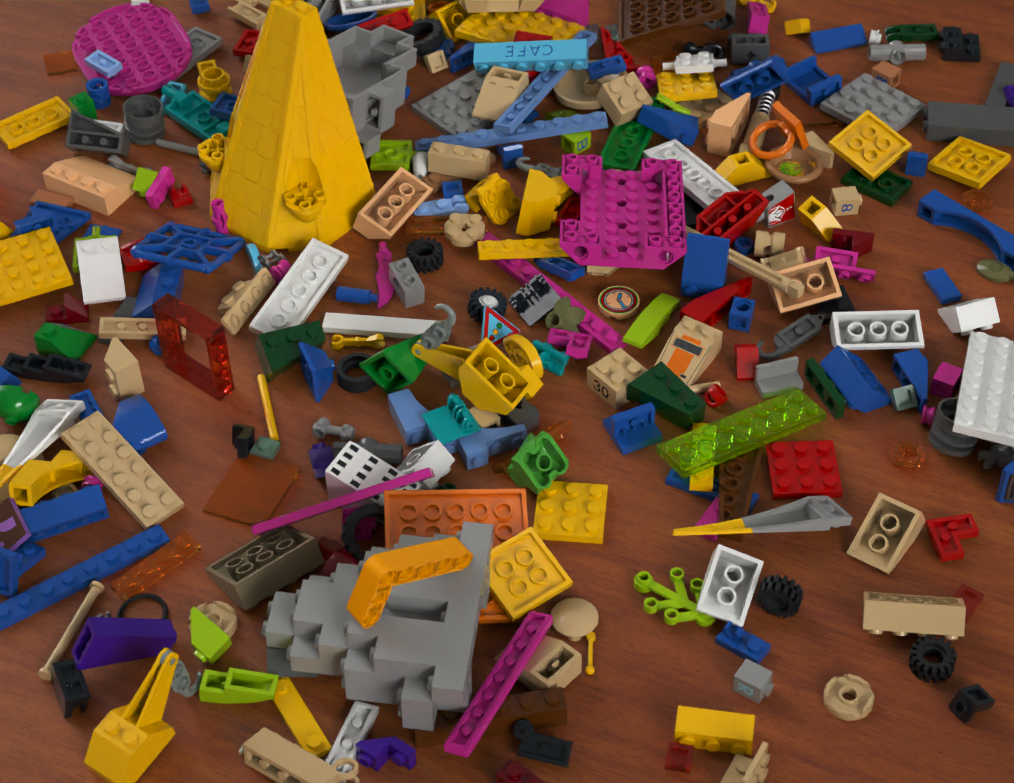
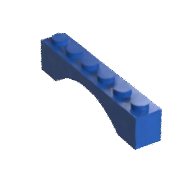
M935 189L919 200L918 217L932 225L956 228L975 236L991 249L997 261L1006 264L1014 272L1013 234Z

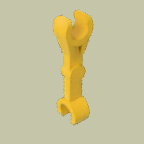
M335 334L332 336L333 342H331L334 350H340L344 346H368L375 349H384L385 347L383 334H375L367 338H343L342 335Z

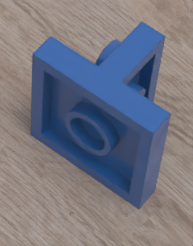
M652 402L619 412L603 419L602 422L603 427L622 455L663 440L662 433L655 425V407Z

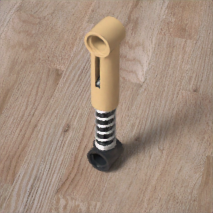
M781 85L759 95L760 99L756 111L751 116L744 141L740 145L739 153L748 151L753 154L749 148V137L757 126L770 121L769 116L774 100L779 99ZM767 130L762 132L757 138V147L760 150Z

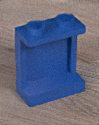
M814 55L786 68L789 81L784 83V85L810 107L823 102L842 89V77L838 73L830 77L817 66V57Z

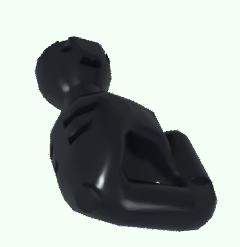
M688 41L687 45H683V52L690 53L691 55L706 51L709 54L713 53L714 58L717 57L716 59H724L726 53L725 48L717 43L706 42L704 47H700L694 42Z

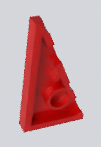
M600 26L599 36L603 58L621 54L626 63L627 73L633 71L636 73L641 65L636 66L632 61V55L627 53L626 49L618 41L614 42L611 39V33L604 26Z

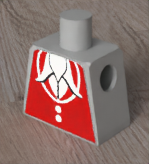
M784 180L779 181L762 193L769 200V204L757 222L762 221L767 228H772L796 218L794 190Z

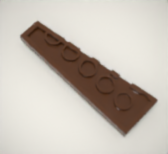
M720 434L718 523L748 516L764 442ZM743 533L718 534V537L742 542Z

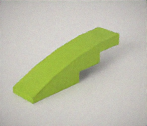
M661 293L638 316L622 341L642 349L659 335L660 328L669 322L671 313L679 308L681 299Z

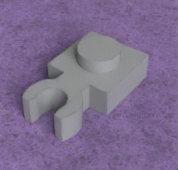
M997 444L991 446L990 451H980L977 459L978 461L986 460L983 464L984 469H991L994 464L1004 468L1014 460V447Z

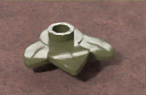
M563 297L555 303L553 311L547 315L545 320L546 326L549 330L552 327L579 332L576 325H579L584 320L586 312L580 307H571L570 298ZM559 318V323L555 325L554 320Z

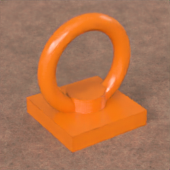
M779 101L772 104L777 120H770L760 124L749 137L751 152L756 157L766 160L776 159L785 155L792 148L794 142L802 150L809 147L802 122ZM777 128L780 134L787 139L786 143L775 151L765 152L757 147L759 135L767 129Z

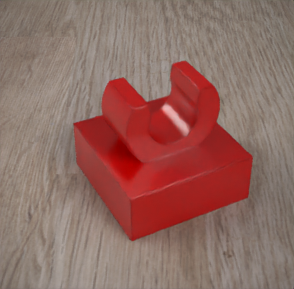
M181 183L182 187L177 189L173 185L171 190L168 191L174 209L193 204V198L185 183Z

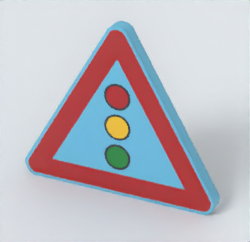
M484 306L481 341L487 337L497 347L503 343L504 338L513 334H520V330L491 307Z

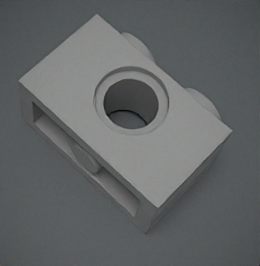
M406 257L389 263V281L405 309L425 303V286L409 258Z

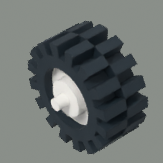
M480 287L479 290L475 289L471 293L467 313L470 314L469 317L471 319L475 317V322L481 321V325L484 306L491 307L504 317L508 304L506 297H502L503 293L501 292L496 293L497 289L491 291L490 287H486V290L483 287Z

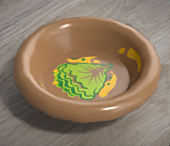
M783 145L771 149L769 152L778 150ZM793 145L785 155L776 159H765L764 162L768 173L775 179L784 180L786 183L791 184L809 183L817 179L823 170V162L819 155L808 148L802 150L798 145Z

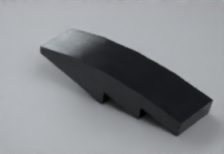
M9 353L2 367L19 378L43 382L82 383L92 368V364L50 353L48 357L29 353L28 357Z

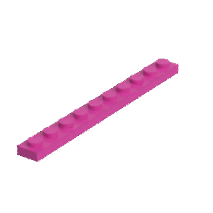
M491 232L485 234L482 240L500 241ZM477 241L474 242V247H475L476 249H477ZM525 259L491 260L524 287H526L524 283L529 284V281L534 278L535 274L537 276L541 274L561 298H570L571 307H580L585 310L584 320L579 325H576L578 330L584 334L593 335L592 341L608 354L619 347L622 349L627 346V343L622 341V335Z

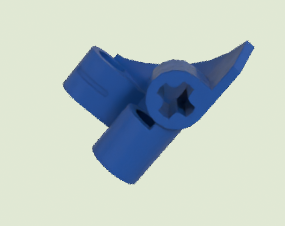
M140 393L119 402L113 427L140 456L147 451L148 447L150 448L168 439L166 429L158 415Z

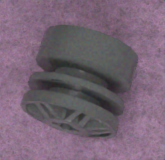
M136 95L124 102L125 135L131 139L132 143L151 145L156 143L157 138H164V108L159 98L152 95Z
M946 398L940 401L928 436L929 442L936 450L943 454L955 457L969 456L974 452L978 438L952 432L958 398Z

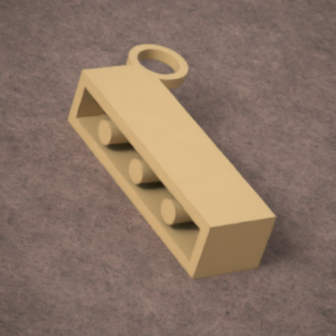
M265 727L243 743L245 764L278 783H340L343 780H352L355 783H360L359 778L356 776L359 772V765L356 760L341 758L335 761L333 765H330L317 755L307 752L297 744L286 740L278 733H274ZM344 764L354 767L349 773L337 771V768Z

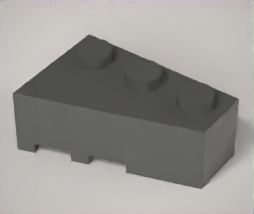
M71 109L65 144L66 148L73 152L106 156L116 155L117 157L128 158L130 138Z

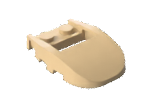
M236 0L237 5L227 7L228 15L230 18L235 17L255 30L261 31L266 14L254 8V6L259 4L268 9L270 2L273 0Z

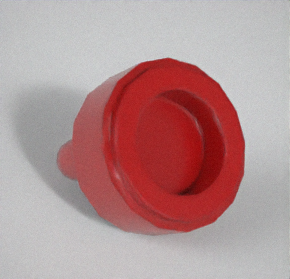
M714 383L705 393V401L709 407L717 408L728 401V396L718 384Z

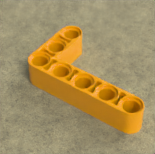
M456 537L374 554L363 565L348 601L347 611L363 628H369L379 620L393 586L460 571L471 563L473 554Z

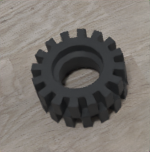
M420 237V241L414 239L413 243L410 242L406 248V255L419 274L421 271H423V274H427V271L433 273L434 269L438 271L439 266H443V246H441L440 242H437V239L433 238L431 241L430 237H427L426 240Z
M776 574L774 578L773 575H769L768 578L764 577L756 596L758 606L762 605L761 609L763 611L768 610L770 615L775 613L776 617L779 618L780 615H783V618H788V615L793 617L794 614L798 613L804 596L803 589H801L799 584L795 585V580H787V576L781 578L779 574Z
M925 635L922 640L918 638L911 648L909 668H912L911 672L913 674L918 673V679L921 680L925 677V682L927 683L930 682V679H933L934 683H938L939 678L944 682L947 677H951L957 659L956 649L951 647L949 641L944 643V638L941 636L937 640L935 639L936 635H931V639H928V636ZM934 655L939 657L942 662L930 663L923 656Z

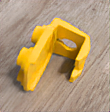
M493 173L482 179L465 195L469 207L477 213L481 209L478 205L480 202L487 216L495 225L505 224L517 213L521 206V201L514 194L510 183L505 179H501L498 173Z

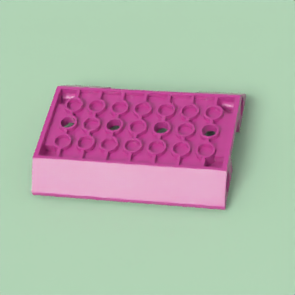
M573 153L568 155L562 154L561 179L580 196V221L574 219L560 220L559 246L579 265L664 270L687 253L682 161L648 158L642 159L641 172L633 170L616 171L613 169L602 170V156H585Z

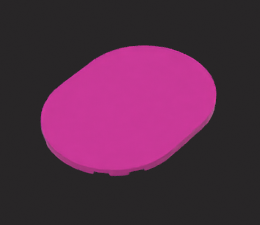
M131 3L96 14L88 20V24L80 27L72 43L73 56L86 80L89 81L93 78L106 79L110 95L135 96L162 88L185 71L193 53L190 38L174 14L164 7L159 8L151 3H140V5L132 6ZM100 50L121 62L123 69L116 73V75L108 78L87 66L84 59L95 51Z

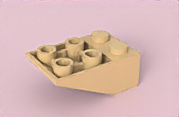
M493 66L485 77L472 112V117L496 122L529 86L528 73Z
M545 635L517 680L531 691L563 687L564 689L582 672V654L564 641ZM503 651L493 659L494 663L498 661Z

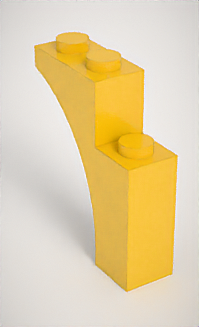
M60 450L52 461L29 459L9 482V496L15 500L17 505L33 507L48 492L69 483L83 481L84 477L94 474L73 451Z

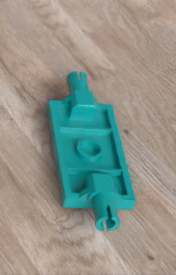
M169 83L162 87V94L171 99L170 104L164 107L165 114L204 141L212 138V135L215 133H221L224 137H227L229 121L225 119L220 120L209 115V110L213 103L194 90L185 93L182 90L178 91Z

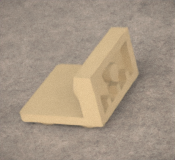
M763 741L753 760L736 753L720 783H763L768 773L766 766L770 759V754L767 753L769 743Z

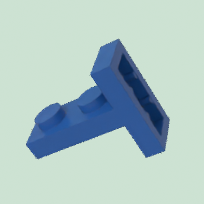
M31 542L23 543L14 551L0 547V594L11 598L18 594V577L46 556V548Z

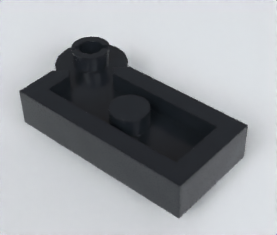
M522 719L515 723L513 732L521 740L517 756L561 767H569L574 741L534 732L533 724L527 719Z

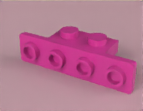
M817 246L815 259H807V262L830 257L835 275L838 278H855L864 283L875 281V270L856 267L859 252Z

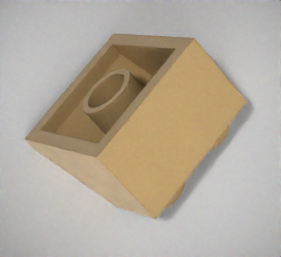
M117 337L112 338L104 359L106 367L104 374L110 383L108 385L109 392L113 397L116 396L122 401L144 392L145 389L138 360Z

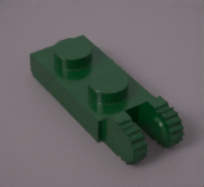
M899 24L888 26L884 30L887 36V43L895 40L906 42L938 41V32L935 24Z

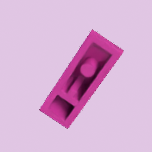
M748 1L747 34H767L770 15L766 4Z

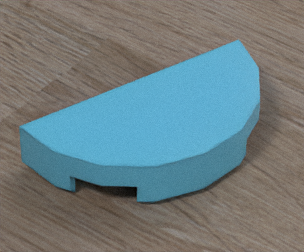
M254 243L245 244L246 254L255 274H257L263 268L258 259L260 254Z

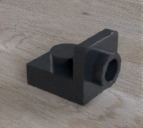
M240 424L232 426V444L237 449L238 458L247 459L250 450L255 444L254 426Z
M979 684L959 688L949 704V709L963 723H969L976 712L991 709L995 700Z

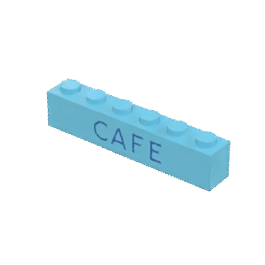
M587 39L474 43L473 64L476 73H489L493 66L522 72L588 69L589 47Z

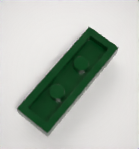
M814 358L806 360L804 377L835 420L842 418L846 407L844 396L837 391L833 381L829 380L824 373L823 367L818 365Z

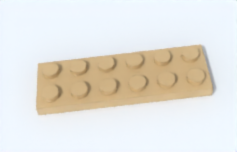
M99 411L94 412L61 433V439L145 530L160 524L184 507V502Z

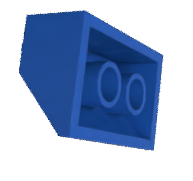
M775 54L726 78L720 85L733 100L746 93H751V100L788 82L789 79L784 61Z
M160 263L145 273L142 277L132 318L175 319L185 282L184 268L175 266L170 268Z
M837 345L820 362V365L825 370L824 373L829 380L835 383L837 391L845 396L846 404L852 410L857 409L866 413L892 404L891 395L860 356Z

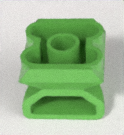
M541 431L537 436L530 433L526 437L517 454L511 458L512 462L506 471L518 487H528L538 495L544 489L549 488L552 481L559 475L566 472L569 460L552 436Z

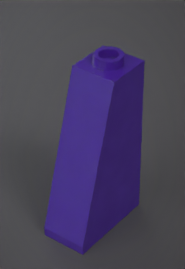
M88 617L71 652L77 670L90 669L158 656L164 648H172L177 640V633L170 619Z

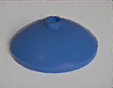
M377 11L349 15L339 13L328 18L324 22V26L331 32L341 34L354 26L376 19L378 14Z

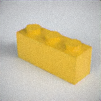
M678 705L674 746H681L686 749H705L710 752H728L735 755L736 753L751 755L755 715Z

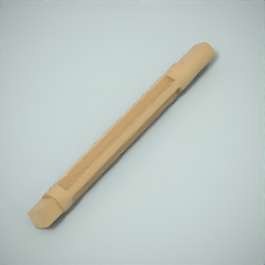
M686 226V239H687L688 232H690V233H696V234H702V233H700V232H698V231H696V230H694V229H692V228ZM729 248L728 263L797 299L804 294L805 285Z

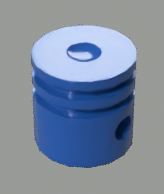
M93 78L86 83L87 94L94 100L96 109H104L110 106L112 100L106 79Z

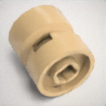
M757 230L754 257L765 258L767 255L772 257L782 254L786 233L774 232L770 235L768 231Z

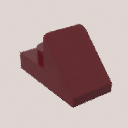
M833 228L830 248L859 252V258L872 251L875 233Z
M64 293L63 305L46 307V322L62 323L65 325L89 322V305H84L83 301Z

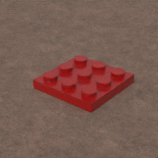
M833 440L765 442V454L773 500L802 499L807 496L842 498L843 490Z

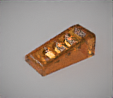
M673 51L653 55L650 58L649 66L652 67L656 75L666 71L671 72L673 70L663 71V63L676 61V56H679L682 52Z

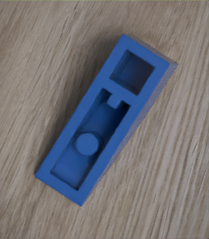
M643 104L636 118L639 123L670 140L676 139L681 144L693 146L699 133L697 117Z
M916 348L894 354L891 370L902 386L913 384L918 403L916 409L921 415L923 407L927 403L928 360Z

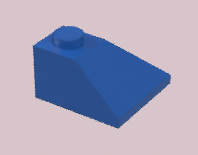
M300 342L298 345L302 374L315 402H320L334 381L333 371H336L335 364L332 358H328L324 350Z

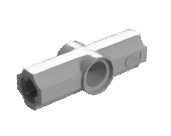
M895 40L887 45L868 46V61L884 60L891 61L894 65H900L905 61L926 59L925 44H903L901 41Z

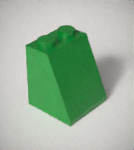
M423 333L385 348L361 362L359 366L387 394L401 390L412 384L427 364V362L415 357L411 352V348L418 340H421Z

